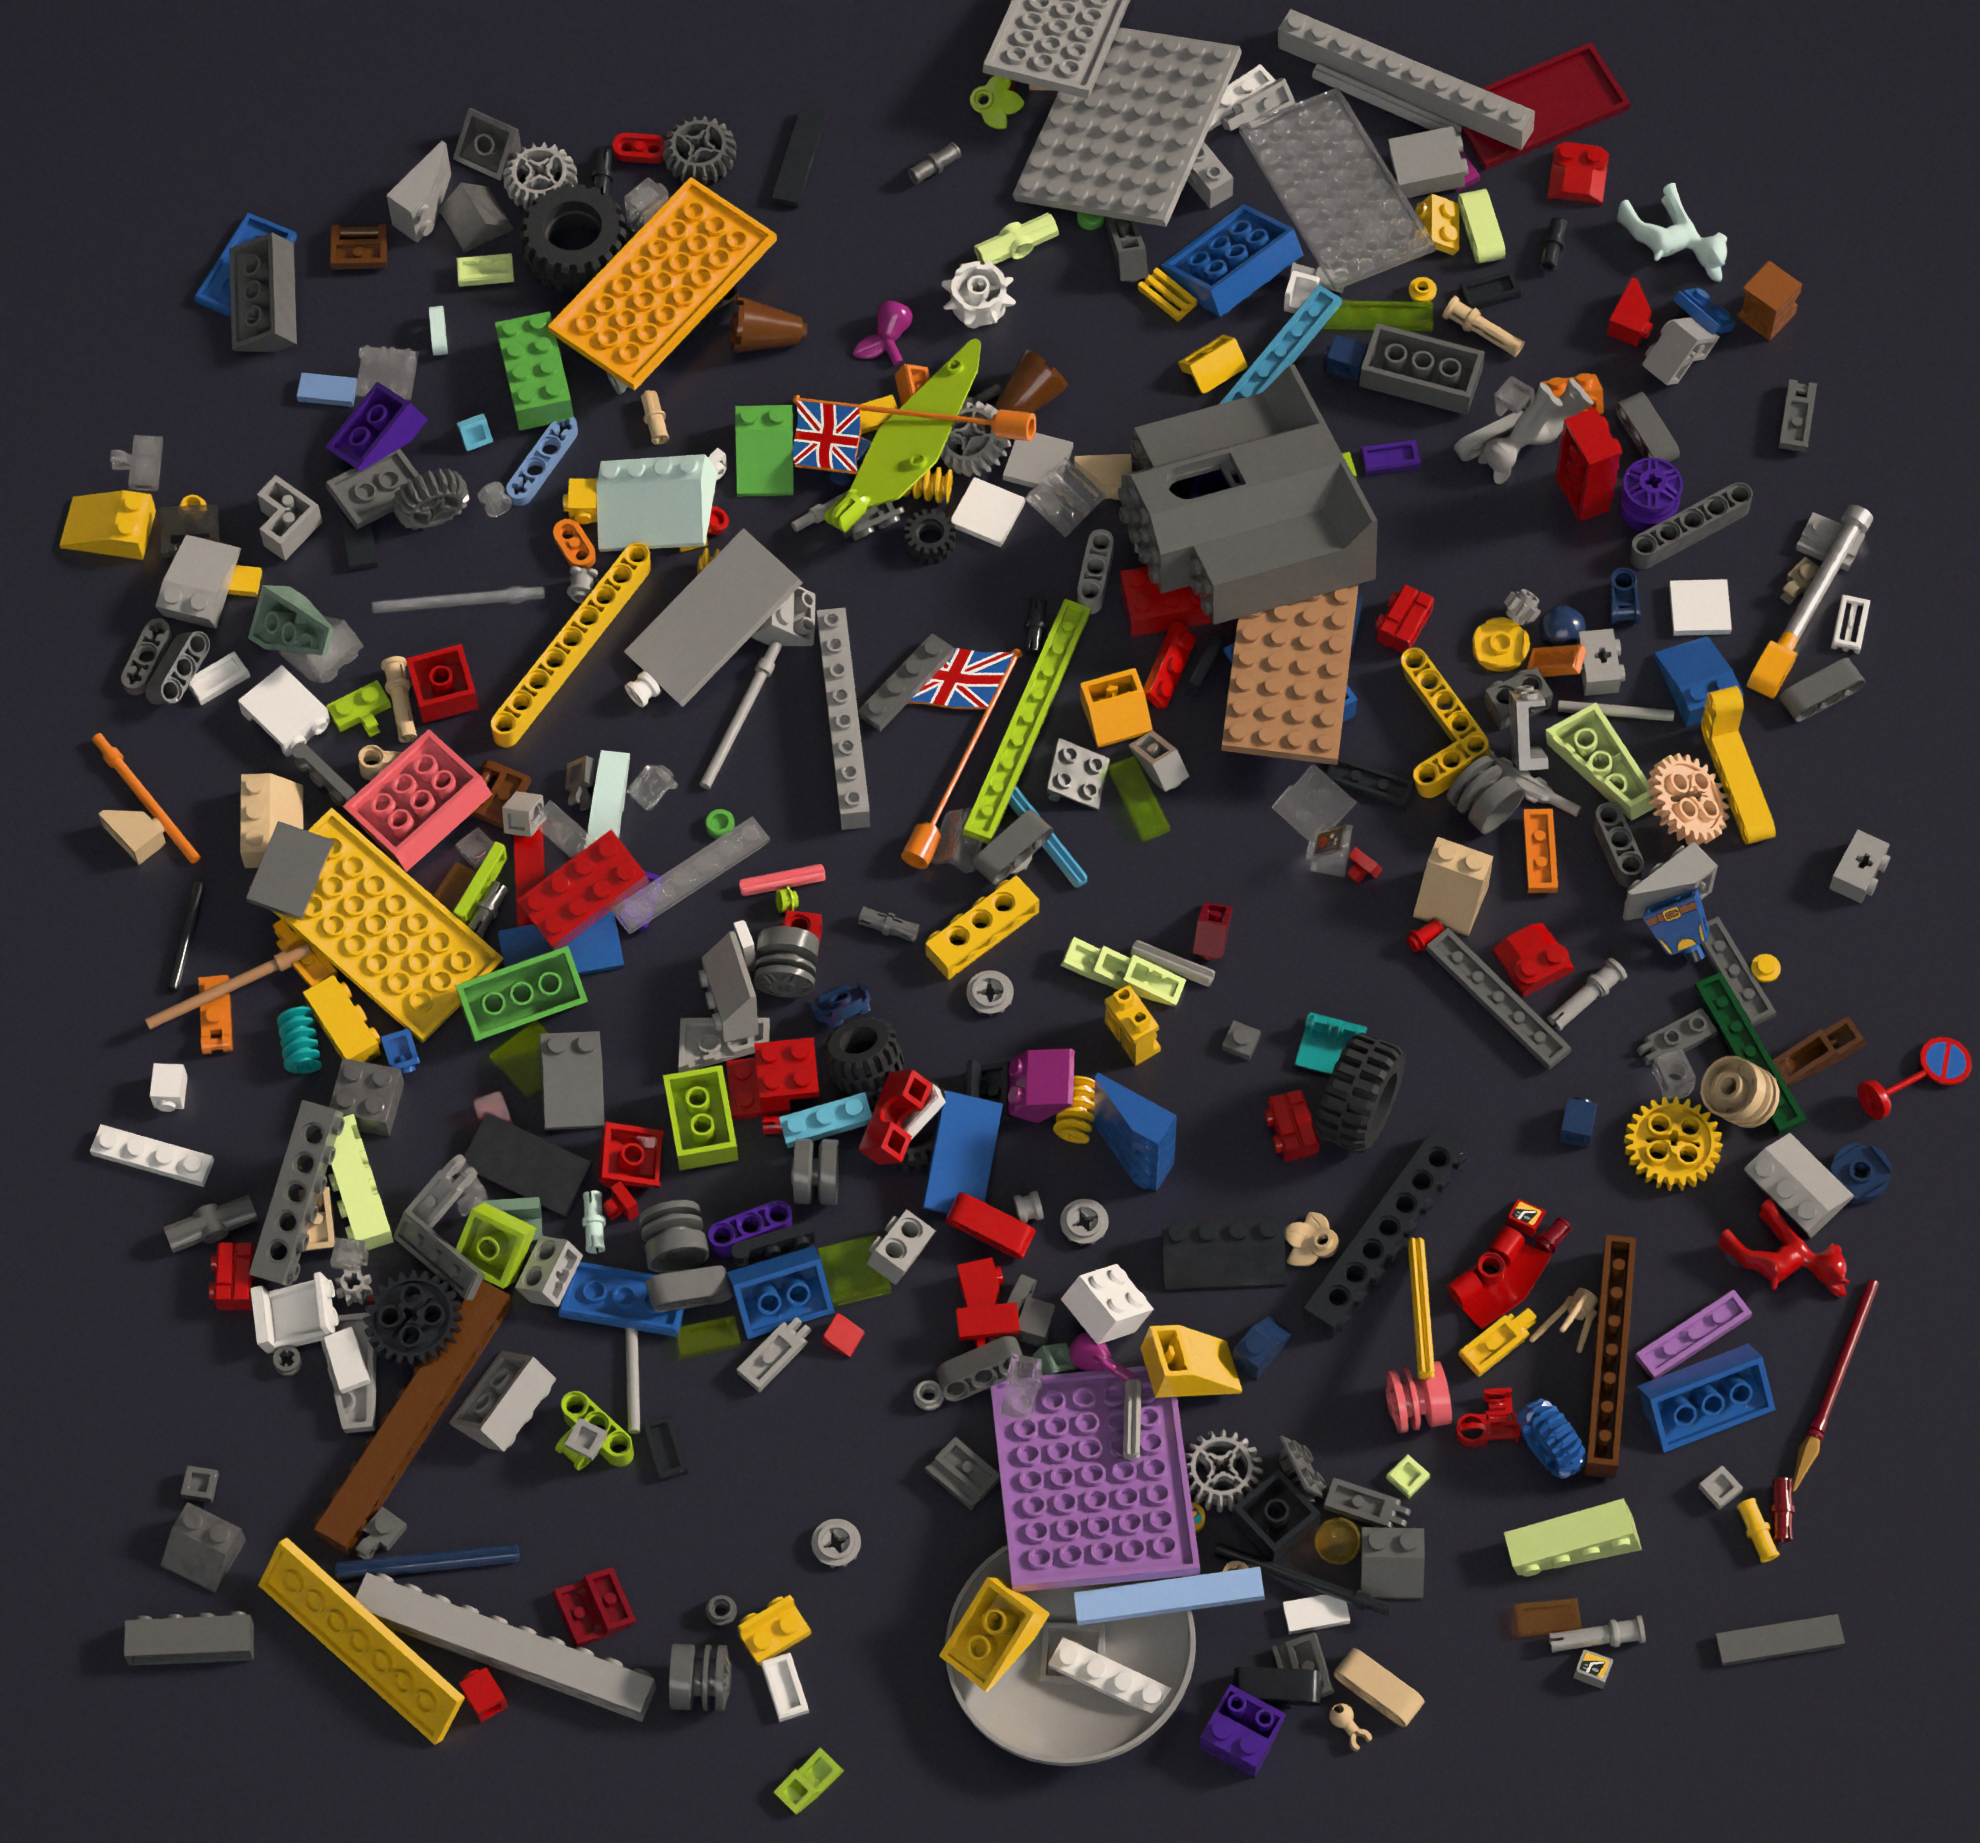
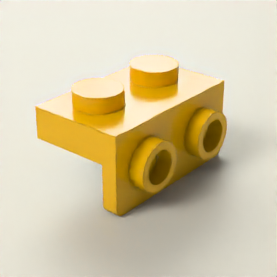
M1435 194L1429 195L1415 209L1416 252L1422 254L1431 247L1454 255L1459 251V203Z

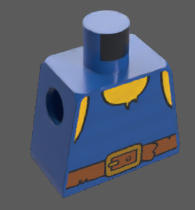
M1698 888L1645 909L1643 919L1668 955L1683 951L1689 964L1696 963L1705 957L1699 944L1707 941L1709 927Z

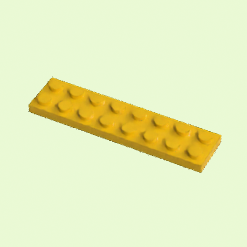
M288 1538L280 1541L258 1586L434 1745L441 1742L465 1697Z

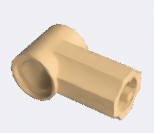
M376 745L363 747L358 755L360 774L366 780L371 781L403 752L383 751ZM373 760L378 762L375 765L366 764L368 761Z

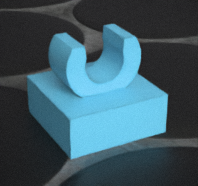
M483 413L457 423L466 451L493 442L486 417Z

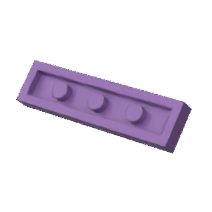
M1732 1290L1637 1352L1635 1358L1650 1378L1654 1380L1751 1318L1752 1312L1736 1291Z

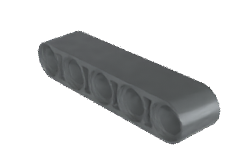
M1743 482L1733 483L1638 534L1632 541L1630 551L1631 564L1638 569H1648L1745 517L1750 510L1753 497L1751 487ZM1734 499H1740L1743 502H1737ZM1711 511H1715V512H1718L1719 514H1718V515H1714V514H1712V513H1710V512H1711ZM1687 524H1692L1696 527H1689ZM1662 537H1669L1672 540H1665ZM1638 550H1646L1648 553H1642Z

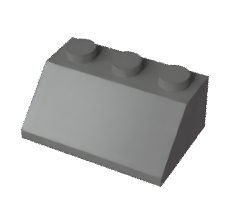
M731 931L702 957L703 970H698L701 987H707L708 992H705L707 1007L709 1010L714 1009L715 1014H712L714 1029L716 1032L721 1031L724 1042L759 1035L756 994L736 933Z
M1791 1133L1767 1146L1744 1168L1747 1176L1772 1198L1810 1238L1854 1197Z
M501 1350L449 1423L485 1447L504 1452L506 1448L514 1443L516 1434L521 1427L532 1418L533 1411L540 1401L550 1393L551 1386L556 1378L533 1356Z

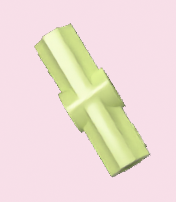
M1046 213L1024 224L1013 222L1006 225L999 235L975 245L974 252L977 260L980 261V265H985L988 261L993 262V265L1010 257L1021 259L1027 256L1034 246L1058 236L1059 230L1053 216Z

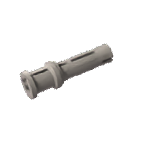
M1608 958L1605 961L1606 965L1596 974L1591 973L1587 977V984L1547 1017L1552 1026L1557 1024L1555 1026L1557 1031H1561L1564 1026L1597 997L1608 995L1609 989L1619 980L1624 981L1627 978L1624 968L1615 959Z
M1641 1615L1636 1616L1632 1620L1619 1622L1611 1619L1607 1622V1625L1549 1633L1552 1653L1610 1644L1611 1647L1614 1646L1616 1648L1621 1643L1639 1641L1640 1644L1646 1643Z

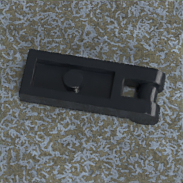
M811 1221L735 1243L731 1249L733 1265L739 1269L749 1266L755 1260L762 1258L768 1260L780 1256L782 1252L808 1248L810 1244L815 1243Z

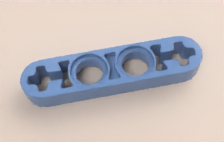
M574 417L569 418V421L563 419L559 423L558 421L551 422L506 486L508 499L513 505L524 506L533 499L578 435V426ZM567 425H570V430L564 429L561 433L560 426L565 428ZM551 444L558 448L553 454H545L542 451L545 446ZM537 465L543 469L538 475L527 473L531 466ZM524 486L525 493L519 492L515 495L514 490L520 491Z

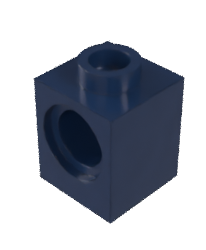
M1336 335L1333 344H1327L1323 360L1327 361L1326 372L1358 382L1368 344Z
M1582 1097L1568 1098L1559 1142L1588 1148L1598 1104L1591 1103L1590 1100Z

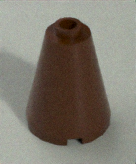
M744 297L735 298L733 305L739 306L737 313L732 312L729 343L734 344L730 348L731 352L739 353L799 345L801 340L806 339L807 323H803L802 317Z
M1028 349L1019 359L994 408L997 410L1035 413L1063 393L1068 383L1054 367L1050 369L1045 364L1046 360Z

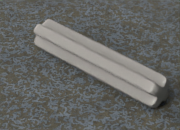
M1136 940L1132 946V956L1136 955L1156 966L1204 986H1210L1213 982L1215 972L1212 969L1139 940Z
M1128 1379L1125 1382L1123 1457L1125 1460H1138L1140 1457L1141 1381L1138 1379Z

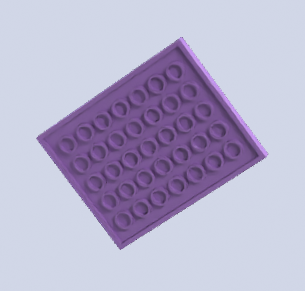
M1146 1366L1126 1368L1134 1373L1132 1380L1138 1379L1141 1381L1140 1457L1138 1460H1125L1123 1457L1125 1382L1106 1370L1011 1378L990 1387L1013 1591L1024 1592L1200 1575L1177 1397L1155 1398Z

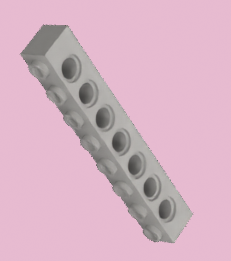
M844 607L817 610L842 830L871 827L846 609Z

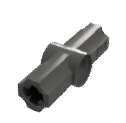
M245 1195L220 1206L217 1204L204 1205L198 1208L193 1213V1216L163 1228L172 1252L175 1253L200 1242L207 1244L218 1242L224 1239L229 1231L258 1220L249 1195Z

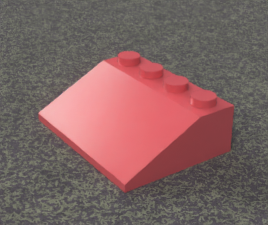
M428 729L343 807L371 838L407 872L493 794L483 778Z

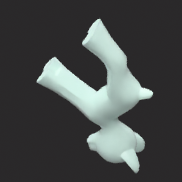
M1675 183L1665 186L1663 189L1665 196L1661 199L1662 204L1674 223L1673 226L1668 228L1641 221L1629 200H1624L1620 203L1617 221L1637 241L1646 244L1654 252L1655 261H1658L1661 257L1670 256L1680 250L1689 248L1696 254L1699 263L1705 267L1708 276L1716 282L1722 280L1721 266L1725 265L1727 237L1720 232L1714 236L1700 237L1681 204Z

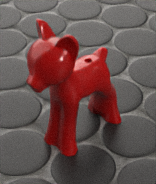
M1772 1198L1767 1199L1761 1205L1762 1211L1759 1217L1767 1224L1783 1245L1776 1252L1752 1251L1746 1248L1729 1229H1726L1719 1238L1718 1249L1731 1256L1745 1269L1756 1270L1770 1281L1772 1290H1776L1778 1283L1785 1280L1797 1269L1805 1267L1833 1295L1838 1297L1846 1295L1844 1284H1848L1850 1281L1845 1277L1847 1267L1846 1261L1841 1254L1842 1248L1831 1243L1822 1253L1815 1254L1787 1224Z

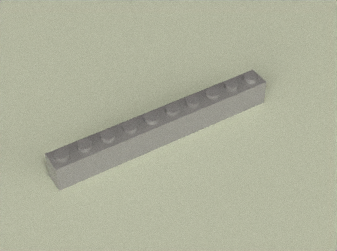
M1290 9L1278 28L1279 49L1312 63L1327 66L1519 150H1522L1534 131V110Z
M366 1573L355 1599L387 1628L632 1719L643 1721L656 1690L655 1679L652 1678L649 1672L639 1668H635L634 1671L624 1668L621 1662L613 1658L607 1657L605 1660L597 1658L593 1652L583 1647H577V1649L567 1647L565 1642L556 1637L548 1636L547 1639L536 1635L537 1633L533 1629L526 1626L513 1627L508 1625V1622L499 1616L491 1615L490 1618L483 1616L472 1606L465 1604L461 1607L451 1604V1601L442 1595L434 1594L433 1597L426 1595L415 1585L408 1583L404 1586L394 1583V1580L385 1574L377 1573L375 1576Z

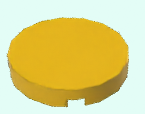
M1505 617L1487 620L1485 624H1482L1475 630L1472 640L1473 655L1477 661L1485 668L1496 672H1506L1518 668L1526 660L1530 648L1529 635L1526 630L1524 631L1520 624L1512 619Z

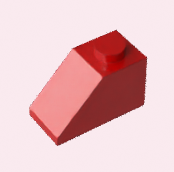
M1631 278L1609 319L1607 335L1638 347L1642 338H1648L1653 324L1650 323L1651 309L1636 278Z

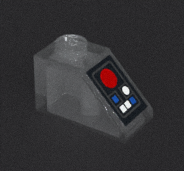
M1343 825L1316 833L1315 843L1309 842L1306 859L1311 860L1310 871L1345 877L1348 855L1350 854L1352 825Z

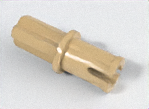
M647 390L641 395L645 411L644 422L648 424L652 443L655 445L664 444L669 440L664 422L666 414L661 410L657 392Z

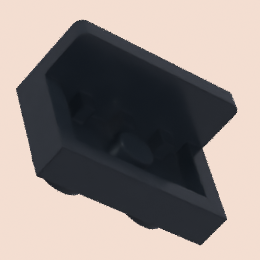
M974 1059L968 1060L967 1071L964 1076L967 1086L966 1095L1002 1103L1000 1122L1011 1120L1008 1101L1010 1062L1002 1061L980 1065Z

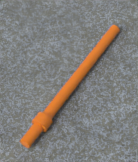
M101 733L94 735L92 741L102 752V758L108 766L115 768L152 816L160 821L165 828V832L191 864L198 862L201 858L200 855L123 761L124 757L116 747H112Z

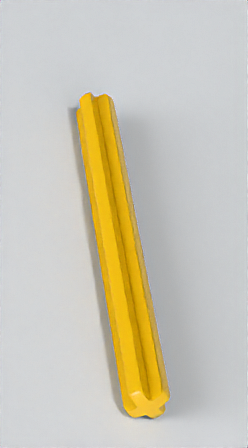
M1412 1237L1408 1240L1417 1371L1420 1379L1424 1380L1427 1378L1430 1380L1435 1376L1425 1245L1422 1238L1415 1239Z

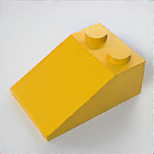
M122 490L74 496L62 534L60 548L143 560L156 514L152 495Z
M987 1577L939 1656L982 1690L988 1692L1032 1643L1050 1613L1024 1593L1013 1591L1012 1584L1004 1578Z

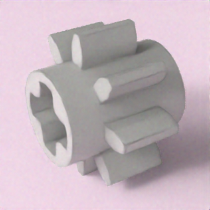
M1522 589L1520 593L1517 591L1515 593L1511 592L1504 601L1508 606L1505 612L1506 615L1520 625H1523L1525 621L1528 623L1530 621L1534 622L1541 612L1537 608L1539 599L1525 589Z
M360 1267L350 1271L345 1268L343 1276L335 1278L336 1285L340 1287L336 1290V1295L338 1299L345 1296L347 1306H350L352 1302H359L363 1305V1299L366 1295L373 1294L371 1287L368 1286L372 1282L370 1275L362 1276Z

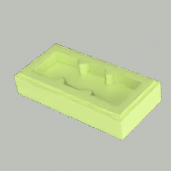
M512 253L456 258L459 287L514 282Z

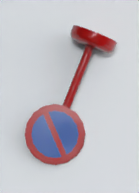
M1949 1037L1930 1039L1923 1045L1919 1054L1921 1071L1887 1089H1884L1875 1080L1868 1079L1860 1083L1857 1093L1861 1106L1871 1118L1881 1120L1890 1113V1095L1926 1076L1941 1085L1953 1086L1960 1084L1969 1076L1972 1068L1971 1057L1967 1049L1960 1042Z

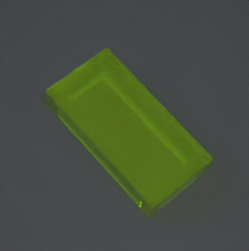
M734 1315L680 1327L677 1337L681 1359L741 1347Z

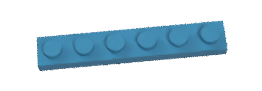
M1319 284L1220 404L1262 393L1289 365H1292L1342 305V298Z

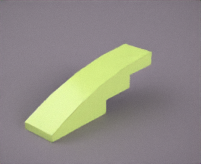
M1075 937L1071 939L1060 965L1118 990L1130 985L1137 996L1174 1007L1177 1005L1186 979L1136 955L1129 958L1105 946L1098 949Z

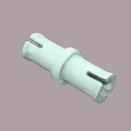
M593 1190L591 1191V1197H589V1192L587 1191L583 1193L585 1217L582 1218V1226L585 1228L586 1234L585 1248L586 1252L597 1254L596 1248H598L599 1253L605 1251L603 1227L606 1225V1218L602 1215V1193Z

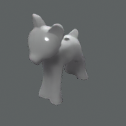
M1574 379L1569 380L1564 393L1559 399L1553 395L1548 385L1540 383L1537 394L1530 406L1516 421L1511 436L1490 440L1479 456L1478 463L1488 464L1494 470L1493 478L1495 483H1504L1510 476L1511 468L1516 462L1520 448L1529 444L1544 445L1553 442L1563 430L1564 419L1579 414L1594 402Z

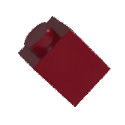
M1209 902L1203 903L1197 923L1193 954H1198L1201 958L1207 960L1223 957L1233 910L1232 906Z

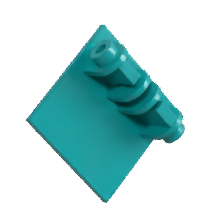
M1310 1012L1306 1019V1028L1295 1066L1332 1075L1333 1068L1342 1050L1345 1049L1347 1042L1355 1034H1366L1367 1027Z

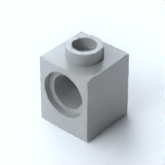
M516 791L502 807L504 833L531 837L545 822L543 795Z

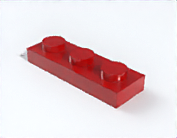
M1181 621L1171 623L1143 688L1145 697L1157 709H1167L1197 639Z

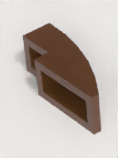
M1848 1015L1824 1031L1819 1029L1772 1061L1786 1085L1789 1086L1833 1066L1867 1046V1043Z

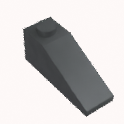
M1105 216L1116 269L1121 282H1135L1141 278H1148L1146 247L1137 222Z

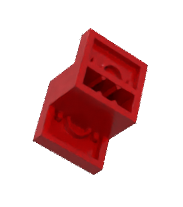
M814 1037L754 1043L755 1058L726 1061L732 1120L791 1114V1099L819 1097Z

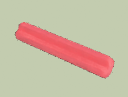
M817 864L741 879L739 887L742 896H749L784 889L785 886L795 887L825 880L826 876L823 865Z

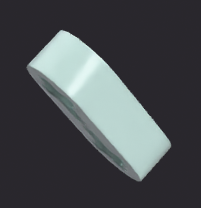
M443 306L429 307L433 355L448 354Z

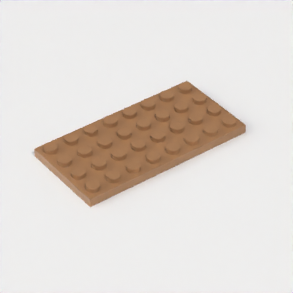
M1359 584L1238 618L1221 751L1337 765Z

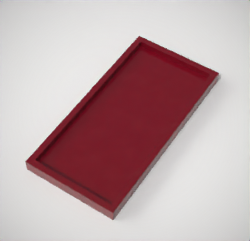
M1592 42L1481 88L1535 111L1534 131L1522 150L1465 126H1462V135L1484 170H1488L1630 109L1631 103Z

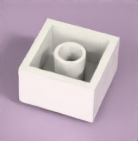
M1118 1264L1080 1275L1061 1298L1097 1345L1135 1333L1153 1311L1145 1296L1135 1287L1126 1272Z

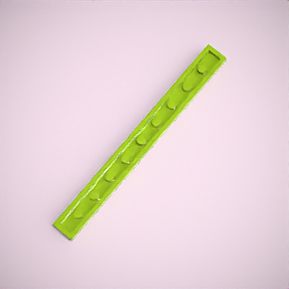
M1064 599L966 822L963 835L987 844L992 842L1091 614L1090 607Z

